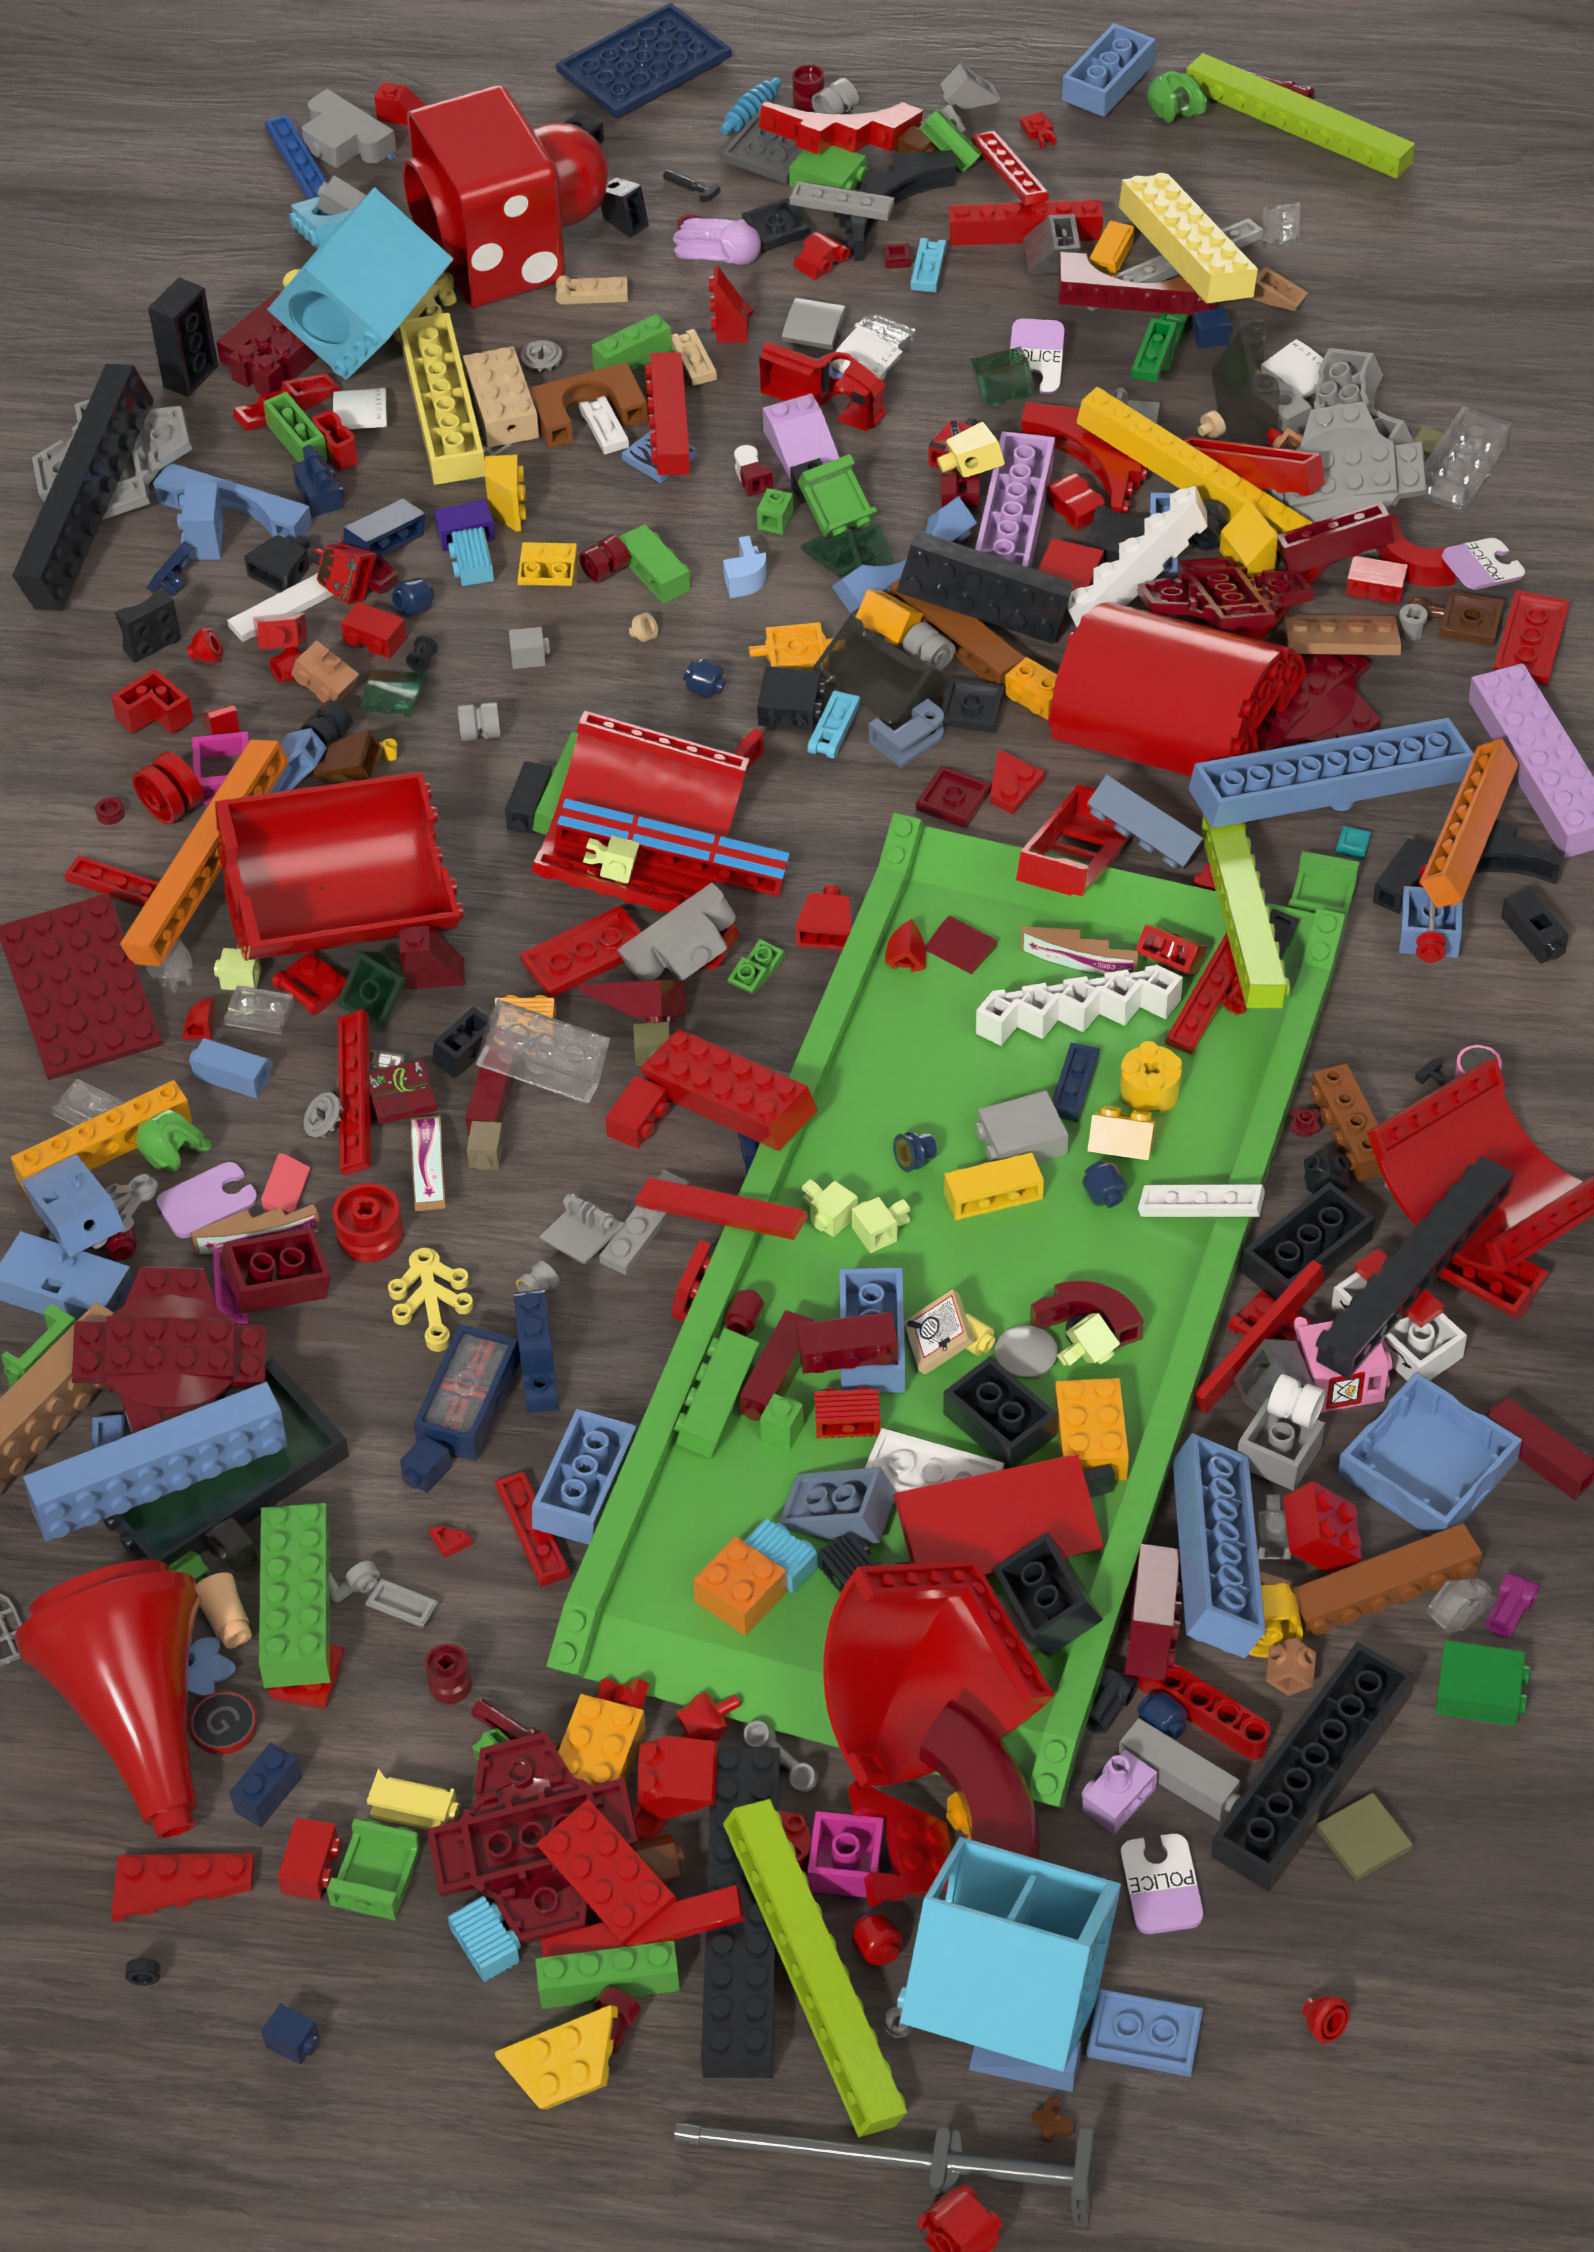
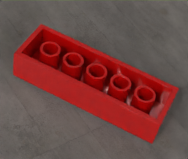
M678 1029L640 1067L645 1080L667 1088V1098L669 1101L777 1151H780L818 1111L807 1085L681 1029Z

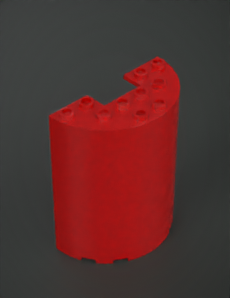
M1103 602L1091 609L1088 614H1084L1075 632H1071L1068 636L1067 648L1063 655L1054 686L1048 726L1051 727V737L1054 740L1192 777L1196 763L1257 753L1259 751L1257 728L1271 707L1277 712L1283 713L1307 677L1305 662L1302 656L1296 654V650L1112 602Z
M422 772L215 801L216 829L220 844L218 846L221 869L226 868L224 870V890L238 948H241V954L245 961L399 938V927L429 925L435 932L455 930L457 928L459 920L464 918L461 902H456L457 885L455 878H450L447 867L441 868L440 863L443 862L442 850L434 842V839H436L434 823H438V813L436 806H431L430 799H432L431 786L429 782L425 783Z

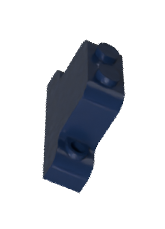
M545 1289L515 1292L513 1294L527 1413L559 1410ZM540 1383L545 1384V1386L541 1388L535 1387L537 1384Z

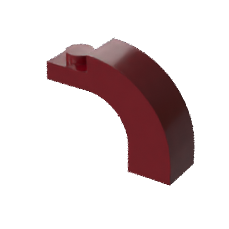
M1067 1281L1055 1284L1054 1296L1044 1297L1032 1303L1030 1310V1324L1040 1329L1066 1322L1075 1315L1099 1313L1120 1343L1116 1348L1142 1340L1144 1320L1135 1305L1122 1293L1104 1284L1091 1281Z

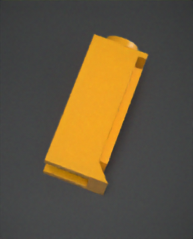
M1109 221L1089 258V262L1094 264L1093 267L1108 276L1117 274L1130 248L1133 247L1134 226Z

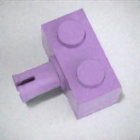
M1126 1749L1120 1755L1111 1757L1103 1768V1774L1096 1781L1091 1780L1085 1786L1081 1795L1083 1797L1082 1812L1114 1835L1153 1793L1157 1782V1772Z

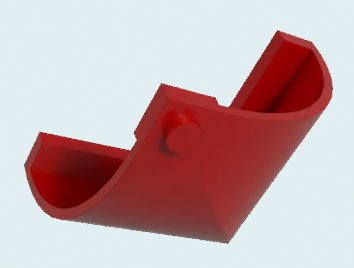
M976 1560L857 1567L846 1582L834 1606L825 1639L823 1657L824 1694L836 1741L861 1788L897 1784L935 1773L936 1771L919 1760L920 1745L942 1709L952 1699L974 1713L1002 1739L1035 1715L1055 1696Z

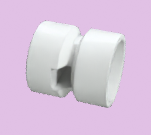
M1281 1374L1272 1390L1267 1411L1280 1418H1287L1291 1415L1293 1423L1311 1429L1316 1423L1323 1407L1326 1391L1311 1384L1301 1388V1382L1297 1381L1296 1378Z

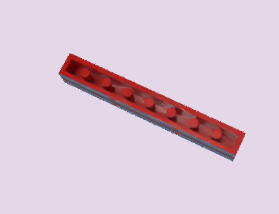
M569 799L564 801L555 837V843L595 852L593 849L587 848L589 838L598 840L602 845L608 847L611 836H617L640 843L635 860L637 863L777 897L780 895L789 853L777 849H770L749 842L737 841L720 835L696 831L691 828H684Z

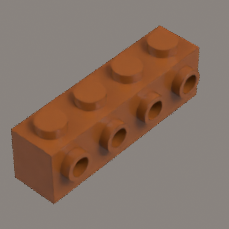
M1345 1063L1313 1072L1312 1085L1309 1086L1310 1098L1313 1103L1317 1102L1323 1124L1325 1126L1329 1125L1335 1147L1340 1148L1343 1156L1347 1159L1349 1164L1348 1171H1352L1356 1181L1382 1175L1367 1135V1131L1377 1126L1378 1123L1348 1064Z

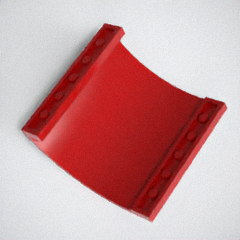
M584 711L578 723V736L559 801L543 845L533 862L531 872L539 874L545 879H556L566 882L572 887H584L594 890L600 895L618 897L630 904H642L657 912H671L707 885L713 883V881L637 862L634 864L628 884L600 876L603 864L583 862L586 852L596 854V852L555 843L557 823L565 799L580 801L585 804L609 808L614 811L727 838L750 759Z
M1487 1059L1368 1130L1367 1135L1381 1174L1390 1192L1415 1226H1417L1422 1218L1427 1219L1436 1201H1442L1446 1197L1453 1182L1458 1183L1469 1164L1474 1165L1481 1156L1514 1172L1509 1195L1454 1257L1478 1269L1504 1273L1594 1215V1175L1583 1182L1562 1170L1537 1148L1520 1126L1503 1092V1088L1506 1085L1497 1059Z

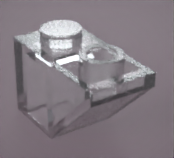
M1481 1579L1447 1580L1425 1612L1448 1633L1461 1632L1490 1610L1498 1598L1491 1593L1492 1588Z

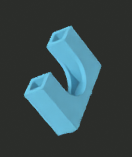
M320 196L292 204V213L289 214L292 227L296 228L299 234H302L317 249L352 211L349 210L330 215L317 207Z

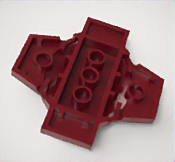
M1231 557L1180 560L1177 564L1178 579H1174V583H1172L1171 578L1167 577L1138 584V595L1151 613L1163 616L1169 614L1192 615L1205 619L1211 628L1222 631H1236L1239 627L1248 630L1262 629L1266 625H1275L1274 612L1279 608L1313 601L1314 596L1313 588L1299 571L1263 570L1262 573L1254 572L1253 576L1247 574V567L1237 566Z
M1299 654L1305 662L1307 677L1283 713L1277 712L1271 707L1257 728L1258 752L1295 746V742L1306 741L1312 743L1376 731L1380 727L1381 718L1356 692V681L1369 670L1370 661L1360 655Z
M140 1267L124 1306L111 1316H106V1322L74 1321L72 1383L104 1384L110 1392L114 1391L120 1395L123 1410L131 1434L213 1403L221 1394H227L232 1387L252 1388L264 1383L266 1326L234 1325V1319H229L217 1308L204 1268Z
M546 1731L480 1748L475 1782V1802L469 1810L465 1809L459 1821L427 1829L440 1896L444 1897L475 1889L483 1896L495 1901L508 1926L516 1934L520 1945L587 1927L590 1906L536 1844L589 1799L631 1847L640 1846L626 1779L620 1778L591 1786L583 1779L573 1777Z

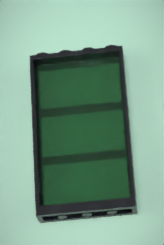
M274 1358L265 1363V1382L268 1383L281 1410L287 1447L280 1449L275 1454L265 1455L252 1460L244 1466H237L224 1471L214 1478H207L191 1484L186 1489L176 1490L163 1495L153 1502H146L130 1508L125 1513L115 1514L102 1519L111 1532L114 1530L118 1532L120 1542L128 1553L134 1551L138 1556L137 1561L157 1560L170 1565L190 1550L200 1555L261 1515V1508L275 1506L349 1457L346 1438ZM232 1387L227 1394H221L217 1397L215 1402L249 1388Z

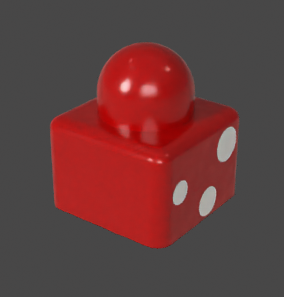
M502 85L490 86L408 111L407 119L412 159L405 160L403 164V184L410 216L413 223L453 258L446 269L453 275L454 282L470 309L555 284L560 276L565 275L563 228L579 223L593 214L602 203L609 184L607 158L596 139L584 129L568 123L554 122L532 128L511 93Z

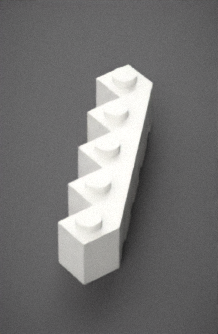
M1196 486L1179 489L1175 493L1170 494L1169 511L1155 513L1144 519L1145 535L1129 538L1119 543V560L1110 563L1106 562L1095 567L1094 585L1080 587L1071 592L1068 601V611L1076 627L1080 624L1082 616L1088 614L1091 609L1100 603L1112 602L1127 606L1138 595L1139 583L1152 581L1164 570L1163 564L1170 557L1176 558L1189 545L1188 539L1195 532L1200 534L1207 528V510Z
M1153 965L1145 967V971L1129 973L1128 970L1104 973V977L1088 980L1087 976L1063 980V984L1046 986V983L1022 986L1021 991L1005 993L1004 989L992 991L976 1010V1034L1002 1046L1017 1027L1043 1039L1058 1020L1084 1033L1099 1014L1124 1026L1140 1007L1166 1019L1181 1001L1183 977L1161 966Z

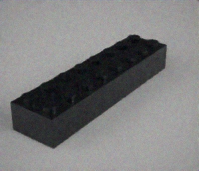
M1357 1642L1213 1836L1211 1857L1270 1892L1317 1827V1824L1320 1823L1411 1697L1415 1675Z

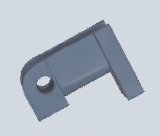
M926 699L912 709V719L895 731L876 718L869 723V743L900 768H903L911 760L943 739V711L932 701Z

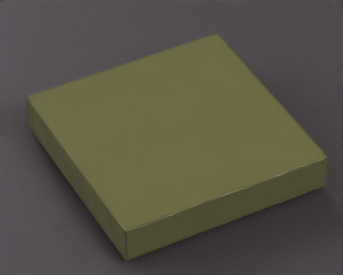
M1374 1793L1367 1795L1321 1821L1316 1827L1318 1833L1355 1882L1411 1851L1413 1846L1412 1842Z

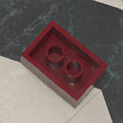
M313 1228L223 1244L220 1268L237 1314L327 1298L331 1274Z

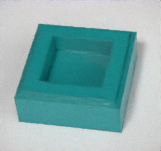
M1343 826L1336 847V853L1364 859L1371 839V832Z

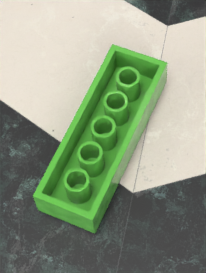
M326 1503L261 1508L259 1667L264 1688L330 1683V1523Z

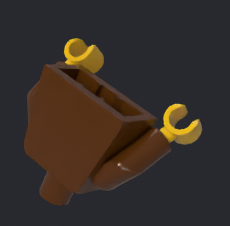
M369 729L354 733L328 746L325 760L319 762L316 768L313 769L314 774L319 780L326 778L330 784L373 779L376 775L381 753L382 757L387 761L397 759V742L391 738L379 742V739L375 738Z

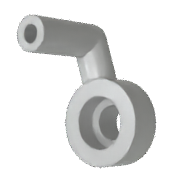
M363 1561L356 1564L347 1572L345 1576L346 1582L338 1586L330 1573L331 1600L338 1603L353 1592L366 1593L374 1589L380 1578V1572L372 1561Z

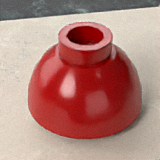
M207 626L199 629L193 636L191 644L187 646L188 655L193 661L199 660L207 664H215L222 661L223 647L215 631Z
M1327 1995L1317 1999H1308L1303 2006L1302 2014L1306 2017V2025L1311 2035L1318 2042L1328 2044L1339 2038L1345 2031L1349 2022L1350 2008L1346 2000L1338 1996Z

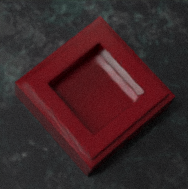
M909 243L883 245L886 269L911 267Z

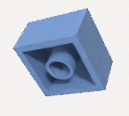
M185 483L184 494H181L179 497L182 513L177 515L178 530H183L181 544L185 541L192 547L188 555L190 560L221 559L225 521L218 483Z

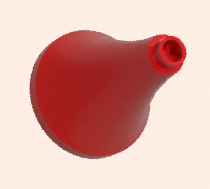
M138 1560L119 1563L82 1574L45 1592L29 1607L28 1613L30 1618L19 1627L14 1639L21 1660L35 1669L68 1702L108 1753L132 1795L144 1824L153 1825L157 1839H167L188 1832L196 1826L192 1811L198 1804L191 1773L187 1737L188 1662L194 1623L201 1597L195 1579L190 1574L170 1571L169 1566L162 1561Z

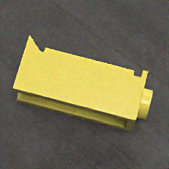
M379 1768L367 1799V1804L373 1805L370 1812L371 1818L425 1830L457 1821L461 1804L457 1803L455 1789L451 1788L450 1792H447V1789L389 1777L386 1779Z

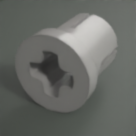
M1408 604L1401 608L1399 614L1401 621L1400 634L1405 640L1416 641V639L1418 640L1422 637L1423 625L1426 623L1428 615L1427 610L1423 606Z

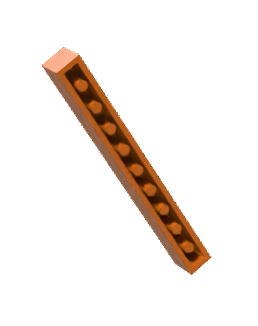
M250 740L121 941L120 945L129 960L133 961L134 964L162 965L221 871L215 801L270 793L289 763L279 741Z

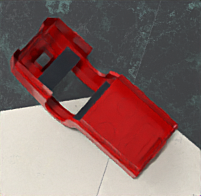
M766 342L762 347V354L759 356L761 393L783 401L812 394L819 406L827 404L835 395H847L851 401L836 421L866 432L869 428H875L886 415V409L883 405V391L886 389V384L874 371L861 363L853 355L844 352H832L816 360L770 342ZM838 359L850 361L841 378H833L829 375V365L831 362Z

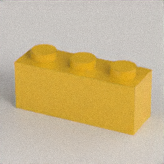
M1033 1153L1015 1155L994 1162H985L978 1166L956 1169L944 1174V1194L955 1220L1043 1199L1044 1179Z

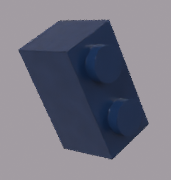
M270 1742L229 1792L234 1812L262 1828L301 1780L302 1775L298 1758Z

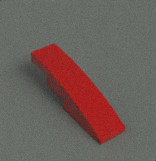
M327 373L282 381L280 391L259 394L256 404L234 408L233 417L245 431L267 426L264 401L287 392L301 410L306 411L333 396L334 392L340 390V387Z

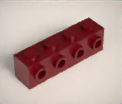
M1382 501L1278 534V543L1284 566L1287 571H1299L1300 574L1309 569L1330 565L1334 561L1355 557L1362 552L1380 549L1387 544L1395 542L1390 515Z

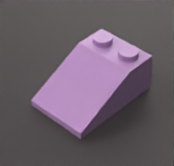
M812 394L762 408L763 431L789 477L790 467L817 458H820L823 464L839 458L822 410Z

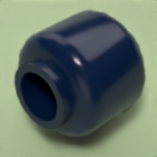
M422 578L401 581L396 585L392 593V602L395 609L405 616H413L428 611L434 599L433 588Z
M699 658L697 661L692 660L683 677V680L686 681V688L705 699L711 698L714 693L720 694L726 683V679L722 678L723 668L705 658Z
M1102 1160L1092 1164L1085 1170L1086 1175L1082 1180V1184L1094 1205H1106L1107 1208H1112L1123 1201L1122 1196L1127 1191L1128 1184L1116 1164L1107 1163V1161Z
M1152 1692L1148 1694L1137 1708L1139 1719L1173 1740L1178 1739L1187 1728L1185 1724L1187 1710L1167 1692Z

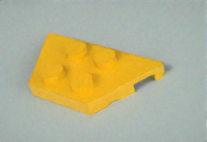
M607 2006L495 2052V2056L540 2109H550L607 2086L609 2075L608 2060L612 2055L614 2040H610L613 2018H617V2006Z

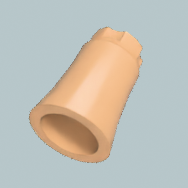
M223 1572L211 1575L197 1584L201 1597L199 1607L211 1624L216 1637L222 1641L225 1648L229 1649L246 1643L251 1638L252 1632L249 1628V1619L237 1592L234 1576L231 1573Z

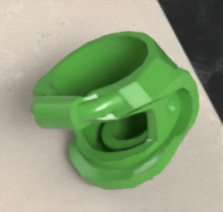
M1169 71L1157 76L1149 85L1147 93L1148 103L1153 111L1168 124L1172 123L1174 117L1178 114L1193 117L1194 115H1201V113L1206 112L1207 98L1203 96L1198 83L1185 73ZM1180 88L1187 92L1189 105L1185 102Z
M165 1109L140 1123L135 1134L136 1147L155 1169L162 1168L169 1173H175L180 1168V1155L178 1153L180 1147L193 1149L197 1152L207 1151L211 1148V1142L204 1138V1134L170 1109Z

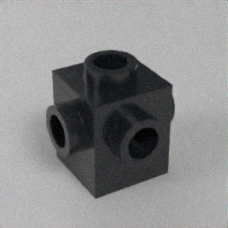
M1325 1147L1304 1160V1179L1308 1191L1315 1194L1328 1182H1331L1342 1192L1350 1189L1349 1164L1343 1155L1336 1153L1329 1147Z

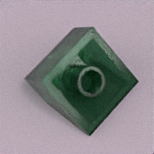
M1021 346L970 359L978 391L984 405H999L1006 399L1013 397L1014 399H1022L1029 396V393L1035 392L1030 365Z

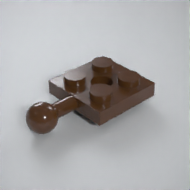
M1449 591L1445 608L1428 606L1421 598L1411 599L1407 605H1421L1427 610L1428 617L1442 619L1439 637L1494 646L1504 600ZM1472 616L1477 618V620H1468L1466 617Z

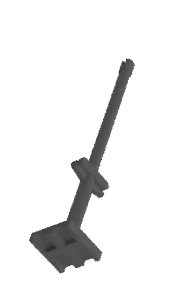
M680 2121L676 2123L674 2140H676L675 2143L697 2146L704 2144L931 2170L929 2178L930 2190L932 2195L936 2197L944 2196L950 2189L955 2188L961 2175L1072 2188L1073 2226L1088 2228L1096 2158H1094L1095 2142H1093L1094 2130L1079 2128L1075 2166L965 2154L962 2150L959 2130H952V2134H950L949 2129L945 2127L937 2130L934 2152L708 2127L698 2123Z

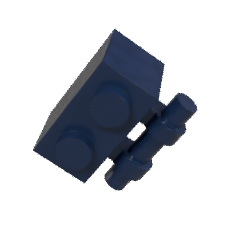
M306 445L303 448L305 454L304 461L292 464L295 485L305 504L309 506L312 517L342 509L341 497L345 496L341 481L336 482L335 480L336 475L331 464L327 465L323 456L317 450H314L312 445Z

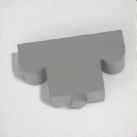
M329 89L319 93L308 102L310 122L302 126L303 141L309 152L334 168L340 167L358 154L361 155V159L364 162L377 163L385 159L389 153L397 151L394 130Z
M710 883L618 948L617 951L629 970L639 981L656 979L666 967L679 980H684L727 949V945L718 931H722L733 924L736 915L722 891L713 883Z

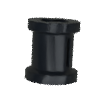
M428 636L416 637L414 649L406 657L408 667L416 672H426L430 666L429 660L431 656L435 655L438 650V644Z

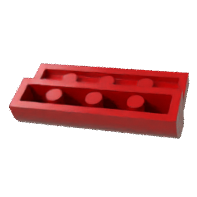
M1453 1258L1438 1277L1512 1318L1519 1320L1531 1308V1301L1547 1280L1548 1271L1525 1259L1503 1273L1478 1269Z

